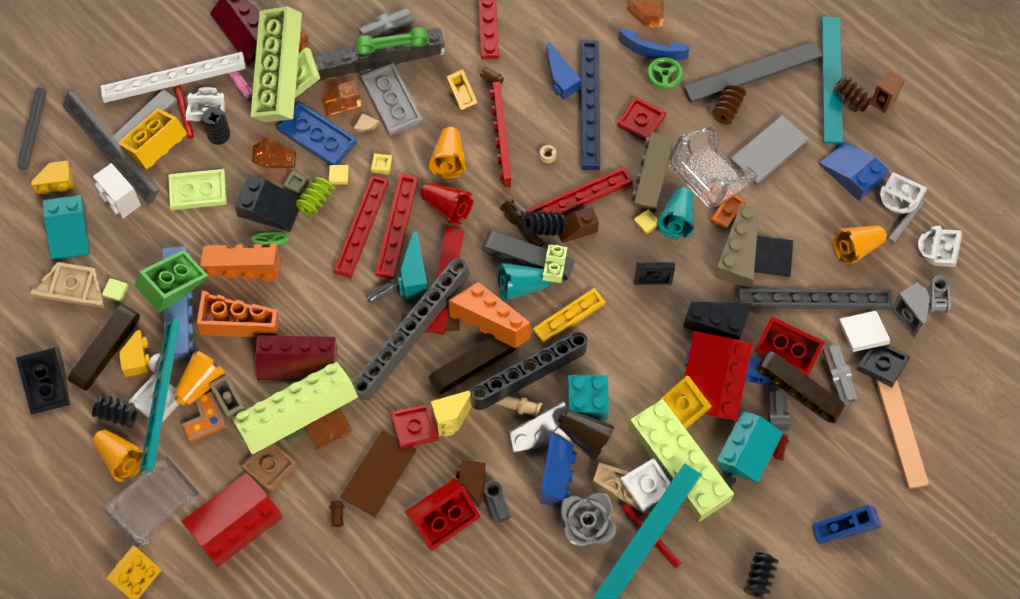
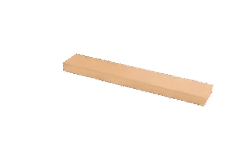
M875 380L908 490L928 486L929 482L898 381L891 388Z

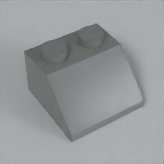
M918 282L899 293L892 306L893 312L914 339L918 337L927 321L930 300L928 291Z

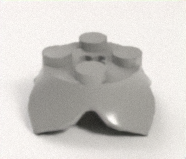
M594 493L586 499L578 496L563 499L561 515L565 522L564 535L571 544L578 546L601 544L614 537L616 526L611 520L612 503L606 493ZM589 518L592 520L591 525H586L583 519L588 520Z

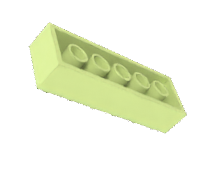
M288 6L262 10L259 14L251 117L263 122L293 119L302 13Z
M335 362L316 373L310 374L307 378L293 383L290 387L276 392L271 397L256 403L251 408L239 412L236 416L232 417V420L253 455L358 398L350 378L338 362Z
M663 399L630 419V430L649 456L656 460L670 482L675 478L684 463L702 474L684 501L698 522L732 500L734 495L732 490Z

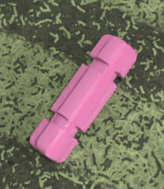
M238 71L228 73L231 80L234 81V84L243 93V96L246 99L252 98L253 90Z

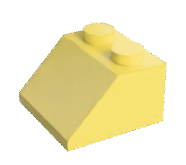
M470 391L431 401L432 416L439 436H451L459 430L471 409Z

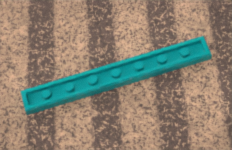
M822 17L823 144L842 145V97L838 98L839 91L832 92L837 82L841 79L840 18Z
M177 319L171 320L165 327L139 470L143 474L153 471L180 325V320Z
M686 463L683 464L593 599H619L702 476L701 473Z

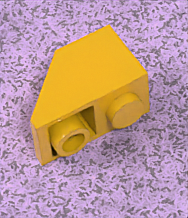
M69 161L49 163L31 182L35 193L47 194L53 191L64 192L68 189H73V172Z
M140 330L133 334L119 352L121 369L125 377L149 373L150 356L146 354V348L149 347L146 336L143 337Z

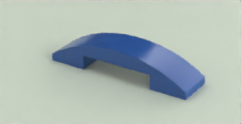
M620 28L619 41L639 55L652 59L668 57L674 60H683L688 58L689 45L672 42L671 47L637 39L638 32Z

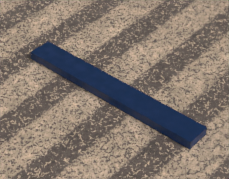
M581 41L582 170H600L599 41Z

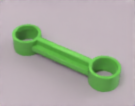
M418 27L412 29L407 34L379 38L363 35L356 38L355 45L357 53L366 55L378 48L405 44L421 47L426 45L429 39L427 30Z

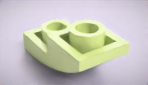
M548 245L542 280L562 283L567 247Z

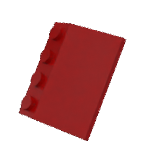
M693 332L684 377L689 376L712 406L704 414L737 421L753 343Z
M246 472L181 522L218 568L283 517L269 496Z

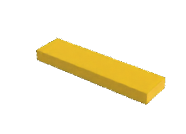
M593 288L532 328V331L540 342L545 345L604 306L606 302L596 289Z

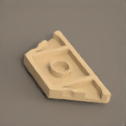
M57 262L51 272L42 279V283L36 289H32L30 293L32 297L104 308L97 271L91 267Z

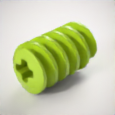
M315 177L313 183H310L309 188L305 189L304 194L300 196V200L296 201L297 208L304 215L313 218L311 212L318 213L316 207H323L320 201L326 202L325 196H331L328 190L335 191V187L328 180Z

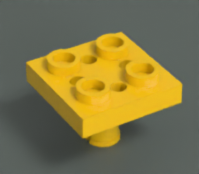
M132 546L106 579L129 599H139L161 572V569L137 547Z

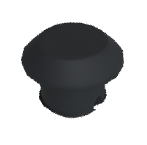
M727 473V475L721 477L732 490V485L736 483V477L731 478L733 474Z

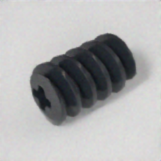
M212 107L207 109L202 115V121L208 139L215 145L224 144L230 137L226 115L220 108Z
M530 211L527 212L523 219V232L525 235L538 234L540 236H549L551 234L552 236H561L566 229L565 218L560 212Z
M102 394L97 399L92 409V417L97 416L98 419H105L107 422L112 420L114 424L119 423L121 426L133 427L137 418L135 403H131L127 407L128 402L124 401L120 405L119 398L113 403L112 396H109L107 401H105V394Z
M756 552V555L753 557L754 563L750 566L752 571L748 573L749 578L746 580L747 586L744 587V592L755 598L763 599L765 598L764 594L771 593L770 590L766 589V586L771 587L773 585L768 579L775 578L770 571H777V568L772 564H778L779 560L769 554Z

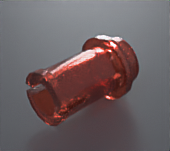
M782 435L772 458L784 460L786 445L789 444L787 435Z

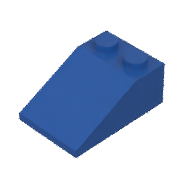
M847 142L840 145L819 164L858 201L884 181L889 171L875 156Z

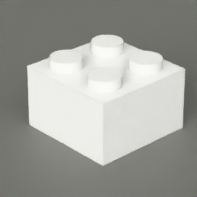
M112 163L93 176L96 182L94 186L99 192L98 195L104 202L107 201L110 204L109 207L115 215L119 214L124 218L141 206L134 188Z

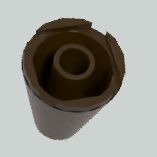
M571 410L563 411L557 420L559 422L558 427L593 460L599 456L602 447L607 444L614 431V426L609 423Z

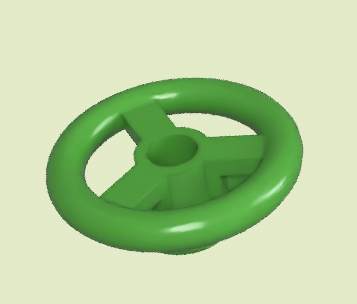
M661 57L650 63L647 69V76L654 86L661 89H671L681 82L683 69L676 60ZM670 63L673 66L670 68H661L657 64ZM653 70L658 73L657 80L653 77ZM678 71L676 80L670 83L672 73Z
M263 232L251 238L253 245L262 244L263 247H270V244L282 246L289 241L288 235L281 232Z

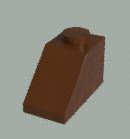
M593 206L575 211L565 219V232L560 238L562 243L597 233L599 221Z
M462 460L461 466H457L456 478H459V482L465 487L476 507H481L486 463Z

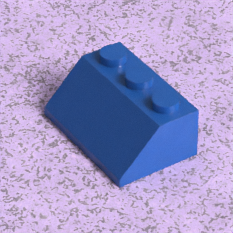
M552 434L546 459L540 504L561 507L563 499L570 497L571 490L567 489L568 482L572 483L574 471H571L570 467L571 463L575 464L577 452H573V444Z

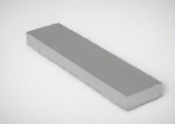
M163 89L125 124L113 138L119 142L157 108L168 112L177 103V99Z

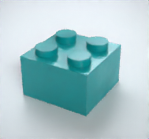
M568 375V410L598 420H608V375Z

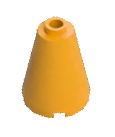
M446 127L442 130L429 160L431 172L435 175L438 173L445 179L459 177L466 170L460 132L454 127Z
M879 225L841 228L834 232L836 235L832 239L833 250L838 259L842 258L845 261L844 265L850 266L886 241L887 234L885 229Z
M195 351L173 393L176 396L174 400L182 406L185 404L189 406L211 389L210 383L226 376V372L220 366L217 367L211 358L200 351Z
M108 430L98 431L94 435L92 443L113 479L123 482L125 481L124 478L128 476L132 478L139 472L143 453L142 448Z

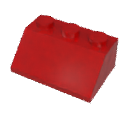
M771 316L754 351L763 356L767 351L774 352L808 376L825 341Z
M455 478L405 511L413 528L430 551L480 518L465 487Z

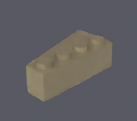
M654 132L651 133V137H647L645 143L647 153L642 155L640 163L643 166L642 173L638 172L636 183L639 184L638 190L633 191L631 200L635 201L634 207L656 212L674 137Z
M741 203L714 277L745 288H751L754 279L759 209Z

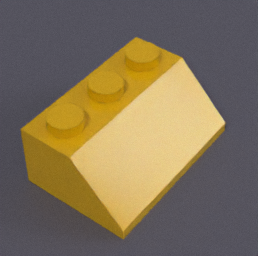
M157 108L118 143L138 165L148 169L160 157L167 154L176 143H179L187 135V132L176 117Z

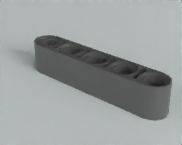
M488 231L481 248L484 253L520 266L540 269L545 267L548 250L495 231ZM566 256L562 280H568L575 263L568 256Z

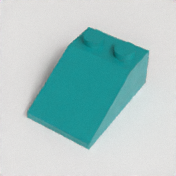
M76 195L43 200L44 220L51 260L90 255L86 204L82 196Z
M417 232L412 234L401 267L402 277H398L400 294L405 296L406 303L420 300L428 291Z

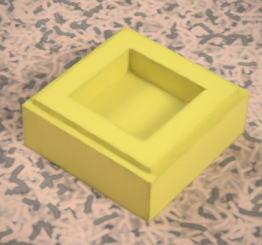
M374 153L371 173L390 175L392 155Z
M330 165L329 182L332 185H348L349 166Z
M647 209L634 219V223L647 235L657 227L658 219Z

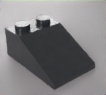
M248 175L235 204V209L238 217L290 232L299 212L296 201L300 200V197L265 179Z
M59 346L16 357L31 415L70 405L65 367Z

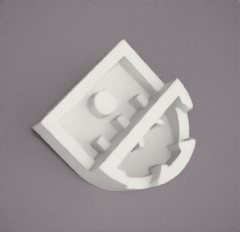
M199 88L197 93H190L187 97V121L202 120L203 113L212 107L220 108L225 113L223 93H218L216 88Z
M893 172L886 185L881 188V200L883 205L890 211L902 214L909 213L917 208L927 188Z
M941 226L931 227L930 231L922 234L919 238L918 246L921 255L931 265L956 267L962 232L961 230H942Z

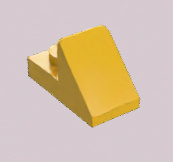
M463 69L446 76L448 92L453 94L459 110L477 103Z

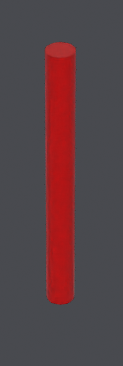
M176 85L173 87L183 125L187 132L186 136L187 139H192L194 134L190 120H186L187 107L181 85Z
M626 503L621 509L640 529L644 523L643 520ZM658 539L654 546L675 569L679 567L681 562Z

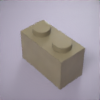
M226 375L209 385L229 423L232 424L234 423L232 417L246 409Z

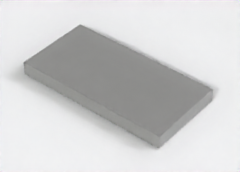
M394 63L360 76L389 136L423 123V119Z
M782 115L733 156L730 162L754 184L758 185L806 144L809 138Z

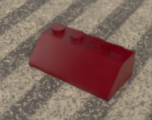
M218 0L210 15L236 51L243 53L245 63L248 65L256 60L259 25L258 12L249 0Z
M257 335V380L301 381L310 374L316 373L327 365L336 362L337 342L335 337Z

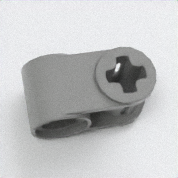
M937 275L928 286V294L930 296L928 311L929 313L934 311L950 313L949 280L945 276ZM935 284H939L942 289H938Z

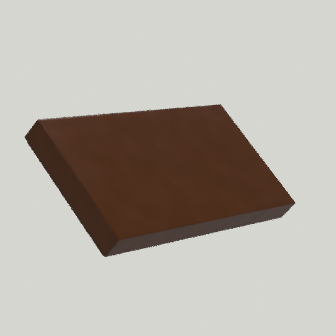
M382 430L340 496L341 499L376 517L416 453V448L400 449L397 438Z

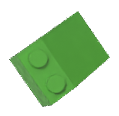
M182 250L139 271L134 286L158 312H161L176 304L206 280L208 275L185 250Z

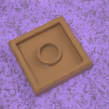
M273 443L254 453L241 467L271 494L298 466V463L276 443Z

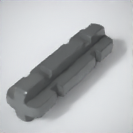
M393 278L390 280V283L387 282L375 289L374 293L370 292L367 294L368 302L374 304L378 301L377 299L381 300L391 294L392 290L399 289L398 278Z

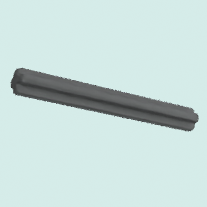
M38 87L35 92L17 164L21 170H27L29 167L47 94L44 88Z

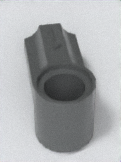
M782 390L770 392L768 422L779 430H789L790 414L787 412V393Z
M489 481L484 487L483 496L487 501L494 522L501 523L510 519L511 514L502 493V486L497 481ZM490 488H494L498 491V494L491 496L487 491Z

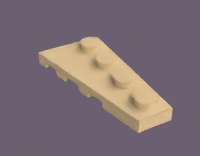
M599 463L593 483L640 511L620 481V478L629 472ZM655 506L646 510L643 514L649 516Z

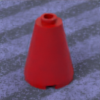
M427 183L420 191L421 198L451 225L458 226L462 224L460 222L462 218L466 219L471 212L473 206L471 196L473 195L467 190Z

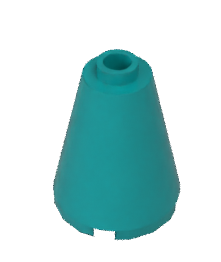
M677 188L658 217L657 226H659V231L666 237L672 239L684 237L686 239L694 232L693 193L688 188Z
M503 263L498 266L497 284H501L502 290L498 291L503 302L547 289L551 281L542 280L544 269Z

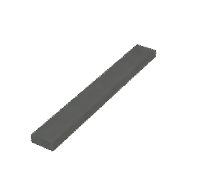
M814 41L684 86V91L692 104L721 94L727 84H736L742 87L820 60L823 55Z
M73 91L68 92L62 106L147 204H152L159 191L158 188Z
M738 288V303H752L751 309H892L891 290Z

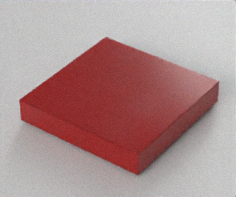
M635 96L619 119L617 127L646 142L647 137H651V133L657 131L667 112Z
M429 404L390 412L400 449L439 440Z

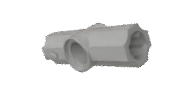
M407 8L391 15L382 14L376 18L375 22L359 28L360 36L368 35L372 38L393 36L398 29L412 24L413 18Z
M833 345L823 349L822 353L828 367V379L830 384L835 387L838 398L845 405L856 402L858 398L852 384V372L849 365L845 364L840 347Z

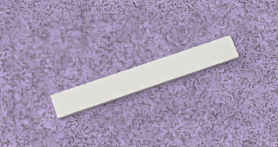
M242 52L102 85L100 86L102 100L106 103L246 69Z

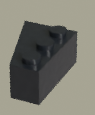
M691 301L683 327L700 333L740 340L752 303Z

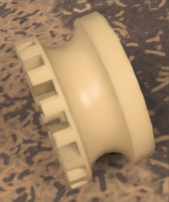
M546 145L540 149V159L542 162L549 164L556 160V149L553 146ZM545 152H551V156L546 157Z

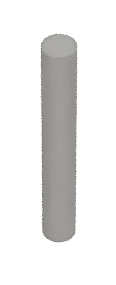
M922 199L915 210L905 215L888 238L889 242L895 243L924 204Z

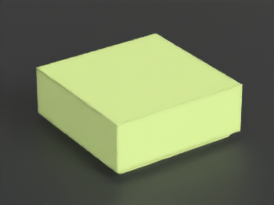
M110 278L102 295L104 298L121 303L129 286L127 283Z

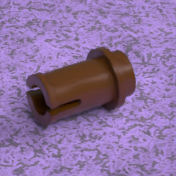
M484 67L481 71L482 73H480V77L491 82L492 85L493 82H500L502 84L504 81L502 74H497L487 67Z
M332 501L329 509H331L332 527L344 526L343 509L345 505H343V501Z

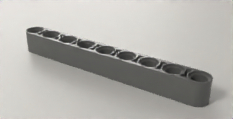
M456 258L450 262L354 380L353 387L360 399L368 400L376 393L448 304L449 300L452 299L468 279L470 272L464 259ZM463 268L462 271L456 272L457 269ZM451 282L449 286H444L446 283ZM435 297H440L437 301H432ZM428 312L426 315L420 316L421 313ZM416 326L414 330L408 331L410 327ZM404 341L402 345L396 346L398 342ZM387 356H392L391 359L384 361ZM375 371H379L376 376H372ZM363 386H367L364 391H360Z

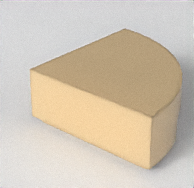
M362 114L354 127V131L362 133L373 130L379 125V120Z

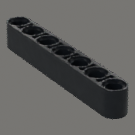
M575 332L474 386L471 390L472 407L476 410L486 409L580 358L586 353L587 336L582 332Z

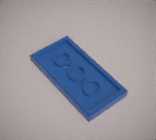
M298 102L294 107L293 119L283 120L277 126V131L329 165H338L357 143L355 137L301 102Z

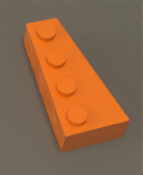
M254 244V248H247L244 245H236L234 248H230L227 245L203 246L200 267L209 277L218 275L226 278L242 277L246 280L262 279L263 281L271 282L279 278L281 257L277 244H270V247Z
M479 282L449 300L450 317L454 319L459 318L468 326L472 324L480 328V331L485 334L491 333L495 335V339L514 348L530 339V322Z
M202 291L197 326L201 336L257 338V335L278 336L279 317L275 309L256 304L249 305L241 300L236 299V301L226 299L225 296L210 295L209 292Z

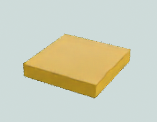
M685 376L658 400L663 399L685 429L712 407L689 376Z

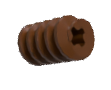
M846 74L837 82L832 92L839 91L838 98L845 96L843 103L850 101L849 108L855 105L854 113L859 110L863 112L872 103L874 98H868V92L862 93L863 88H857L858 83H852L853 79L851 77L846 79Z
M727 84L718 102L715 104V108L712 110L714 119L721 124L730 125L732 123L731 120L735 118V114L738 112V108H740L741 102H743L747 94L746 90L736 84Z

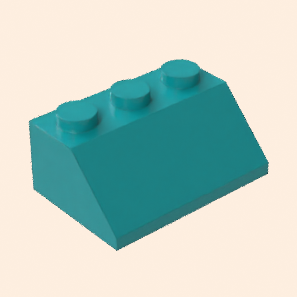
M742 411L717 459L722 472L731 473L736 477L758 484L783 432L762 417Z

